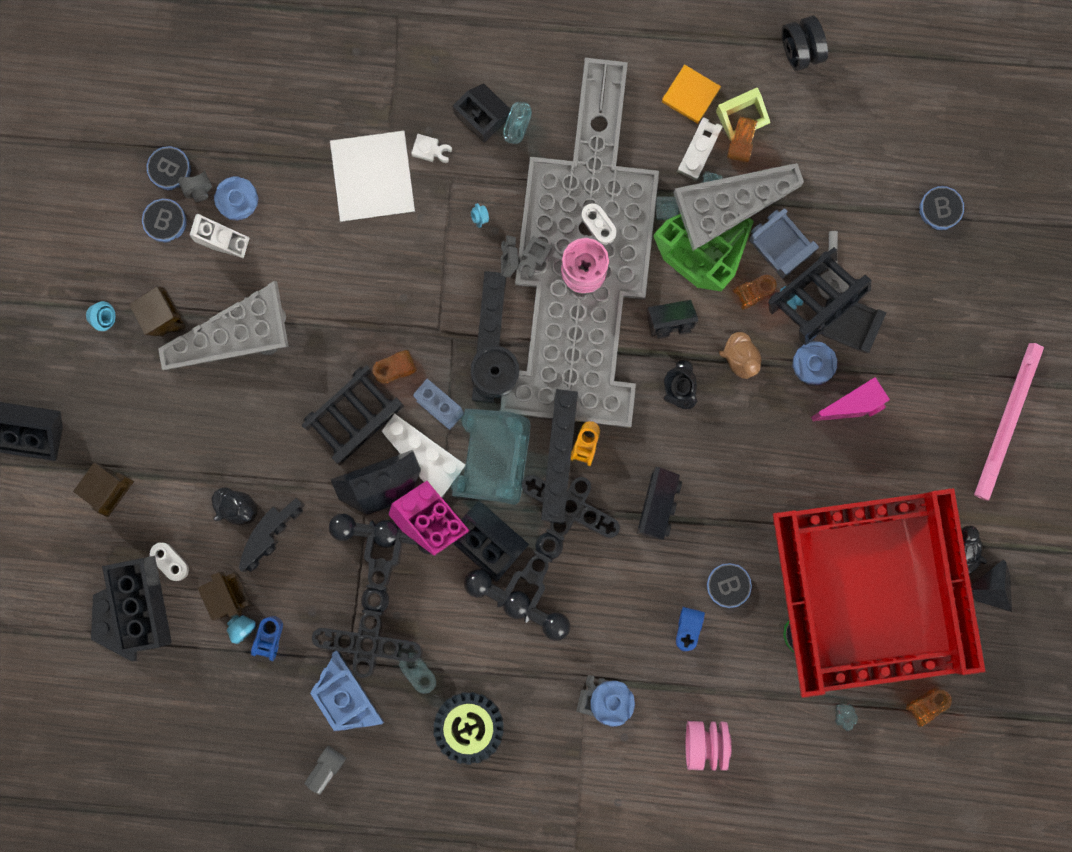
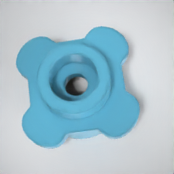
M477 203L472 208L471 218L478 228H481L482 224L489 221V215L484 205L480 206Z

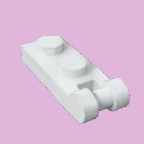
M702 118L678 168V173L697 181L719 136L722 125H714L709 122V119ZM704 130L712 133L710 138L702 135Z

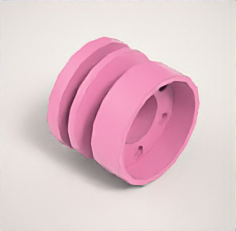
M590 238L577 239L567 246L564 250L561 266L562 279L567 287L579 293H590L601 287L605 281L609 264L608 252L604 246ZM584 266L585 269H588V272H585L581 267Z
M687 721V769L703 770L705 760H709L711 769L716 770L717 761L719 760L720 769L727 770L731 757V736L727 722H720L718 732L716 722H711L709 732H705L702 721Z

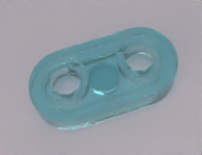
M516 102L512 105L503 130L506 142L518 144L523 140L532 115L531 107L528 103Z
M408 653L410 655L409 658H412L413 655H417L416 653ZM421 658L415 662L414 668H409L407 661H400L401 671L418 692L425 694L435 688L436 677ZM424 677L429 679L427 686L421 684V679Z

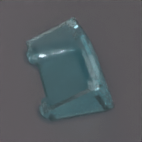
M465 408L462 426L465 431L470 433L465 473L464 476L459 475L453 481L452 496L516 505L520 500L530 435L529 419L512 412Z

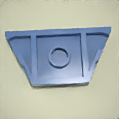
M334 651L332 659L328 666L324 668L320 675V680L315 684L310 693L334 731L383 724L384 721L339 651Z

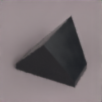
M1002 560L971 585L973 599L977 602L1012 612L1010 572L1006 561Z

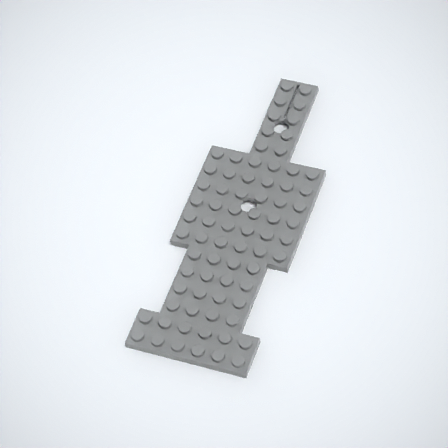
M585 58L573 161L530 157L518 255L520 263L526 261L522 254L532 236L551 245L552 249L542 266L535 264V273L531 278L528 277L531 270L529 267H524L521 272L517 269L515 285L537 287L527 371H519L518 381L514 389L502 397L500 413L553 419L556 389L578 392L575 422L585 423L592 421L600 425L631 428L636 384L614 381L623 297L645 299L659 171L616 166L628 62ZM598 116L603 117L608 124L607 128L601 132H597L591 127V121ZM588 204H597L616 227V237L610 244H602L609 257L604 283L593 292L579 293L567 287L562 279V258L564 250L573 241L581 238L596 240L593 235H582L579 231V225L583 222V208ZM591 213L588 215V217L594 220L596 218V215L594 213ZM602 231L601 235L603 237L609 236V232ZM584 266L581 267L585 272H588V269H585Z

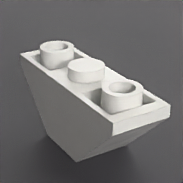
M196 214L190 232L194 242L244 258L250 239L199 214Z

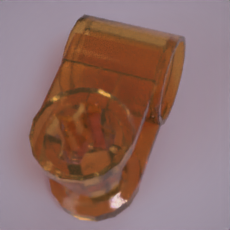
M763 275L751 282L736 287L732 291L734 294H737L742 304L741 309L745 310L770 297L775 291L777 283L771 275ZM768 282L771 285V290H762L760 283Z
M409 350L395 353L388 358L376 362L373 366V374L376 380L383 384L409 376L417 371ZM381 368L386 370V376L381 374Z
M934 688L911 701L906 706V709L911 711L917 720L916 724L918 727H921L947 710L952 704V698L948 692ZM942 693L944 701L942 704L936 705L935 696Z

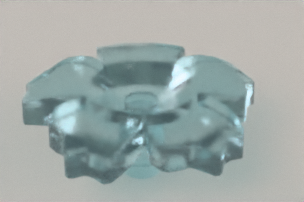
M849 703L837 705L835 709L839 714H836L835 722L837 725H842L846 731L852 730L853 725H856L858 722V716L853 714L855 709Z

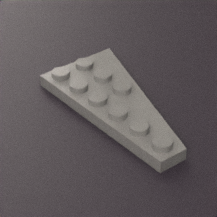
M798 164L676 188L674 195L692 250L694 251L801 187L804 181Z
M277 281L271 282L267 287L254 292L243 301L235 303L210 318L207 322L194 327L193 330L183 336H179L158 348L162 370L289 347Z

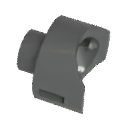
M205 170L200 175L180 177L178 179V183L186 198H193L195 202H201L208 198L207 192L212 188V185Z

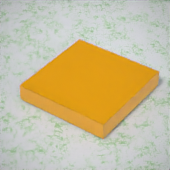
M684 65L663 97L662 103L698 124L721 86Z

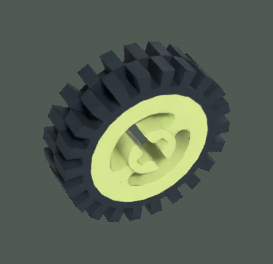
M463 692L446 700L438 710L433 725V734L437 746H439L443 754L448 756V759L455 760L459 764H477L484 759H488L497 750L503 736V718L498 707L492 700L482 694H476V692ZM468 712L476 713L484 721V735L481 739L476 738L479 730L478 725L472 729L470 734L468 731L460 733L462 738L470 740L469 744L460 742L453 734V721L456 717L462 719L458 726L459 731L465 728V723L467 722L469 725L477 723L475 718L467 715Z

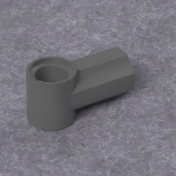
M328 745L317 760L318 764L304 784L313 792L321 794L347 758Z

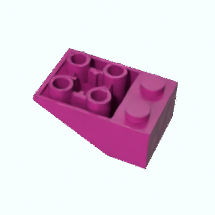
M425 481L392 503L389 516L402 532L432 555H436L469 532L468 528L428 481Z

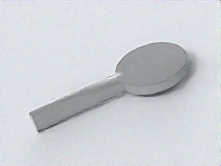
M837 231L829 232V251L833 247L838 250ZM830 268L829 271L821 275L837 292L844 293L848 289V284ZM817 286L819 294L827 300L829 296Z

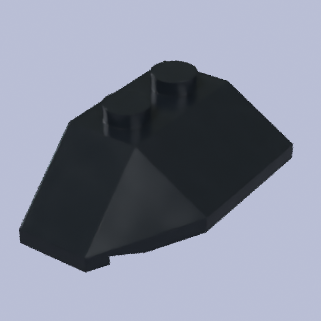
M411 450L333 478L331 483L340 501L369 515L391 507L392 503L412 491L421 472V467L414 451Z

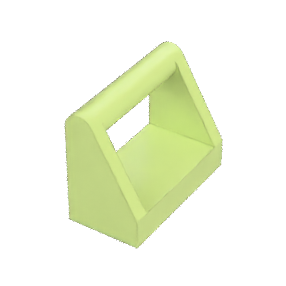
M758 88L718 105L716 110L730 141L770 123ZM755 104L761 118L733 131L728 116Z

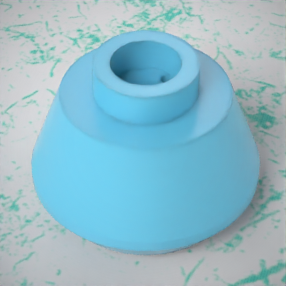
M98 302L90 306L86 312L88 323L98 331L110 329L115 322V310L108 302Z
M236 615L227 623L229 626L227 633L231 642L235 644L243 641L256 628V622L244 615L241 617Z

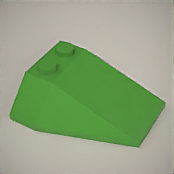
M681 214L668 219L656 231L653 237L663 260L697 288L722 291L736 274L754 221L747 218L694 251L692 250Z

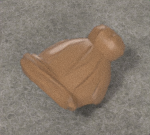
M742 332L732 334L726 343L724 351H719L721 357L727 358L731 370L737 376L748 379L760 371V352L751 342L749 335Z

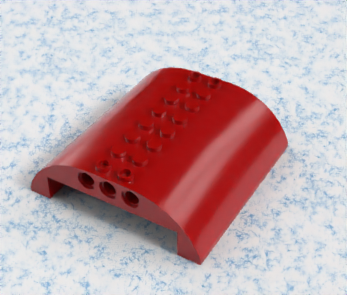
M954 488L923 494L772 514L802 698L824 695L826 691L954 673L966 675L986 672Z

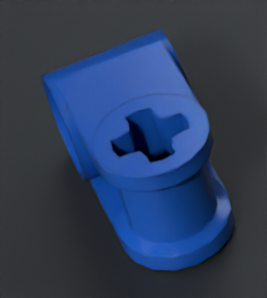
M682 607L676 637V645L680 650L690 651L696 647L705 612ZM689 635V640H692V644L687 645L686 648L684 643L681 642V638Z
M271 616L261 621L252 646V656L261 655L268 657L270 661L275 660L283 630V622L280 618ZM268 621L275 623L276 630L274 633L267 630L266 625Z

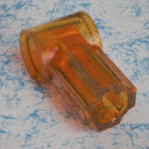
M739 116L734 139L731 140L727 158L746 163L749 162L757 120Z

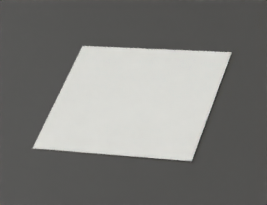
M404 131L330 141L340 222L415 211Z

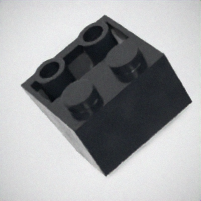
M484 83L468 90L452 106L454 115L483 143L514 114V111Z
M691 300L648 307L646 311L651 337L657 336V339L669 337L670 333L678 332L679 335L691 333V329H694L698 323V317Z

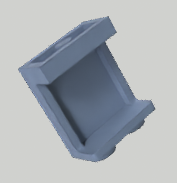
M785 208L781 212L778 210L774 211L767 218L769 221L765 225L761 223L751 231L753 235L749 239L782 279L813 255L819 248L814 241L810 243L786 215L788 211Z
M428 379L413 394L414 398L417 399L416 402L449 430L464 415L462 408Z

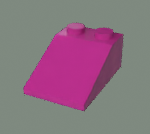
M875 377L812 416L811 419L812 421L862 417L866 414L871 417L885 409L884 403L890 399Z

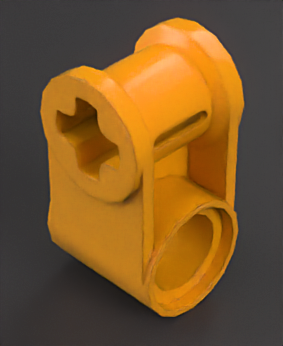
M588 421L582 425L571 453V461L575 459L587 463V466H591L600 435V428L597 423ZM591 431L594 437H587L584 432Z

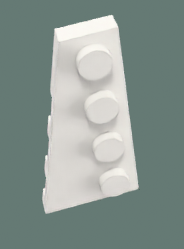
M396 414L393 415L382 430L383 434L400 454L411 450L414 451L421 467L419 477L423 482L428 481L442 498L466 466Z

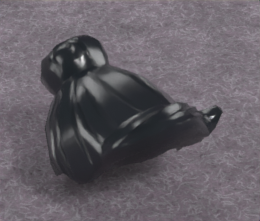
M678 361L676 367L668 371L664 378V387L667 394L663 398L664 401L682 409H692L697 404V380L692 372L693 365L690 361Z
M224 487L215 491L211 498L212 506L216 513V516L213 518L215 521L224 519L234 525H245L253 522L258 513L255 501L250 495Z
M972 525L961 528L969 575L980 564L987 563V560L981 556L982 542L979 537V531Z

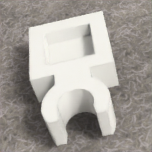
M417 134L411 154L413 157L433 162L435 156L441 162L448 163V157L442 156V153L444 151L452 152V147L446 144L438 146V139Z

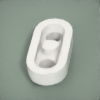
M586 205L582 210V221L591 234L601 244L613 242L616 237V227L599 205ZM594 213L596 218L592 220L588 215ZM608 231L609 236L603 237L601 232Z
M157 543L151 548L150 556L155 555L157 567L170 580L181 581L187 577L189 573L187 562L169 544ZM159 550L164 551V556L162 558L158 557ZM176 565L179 567L177 574L173 573V567Z

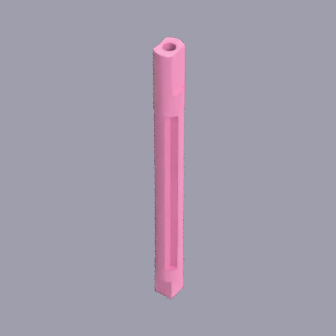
M1036 343L1028 344L974 496L989 501L1043 352L1044 347Z

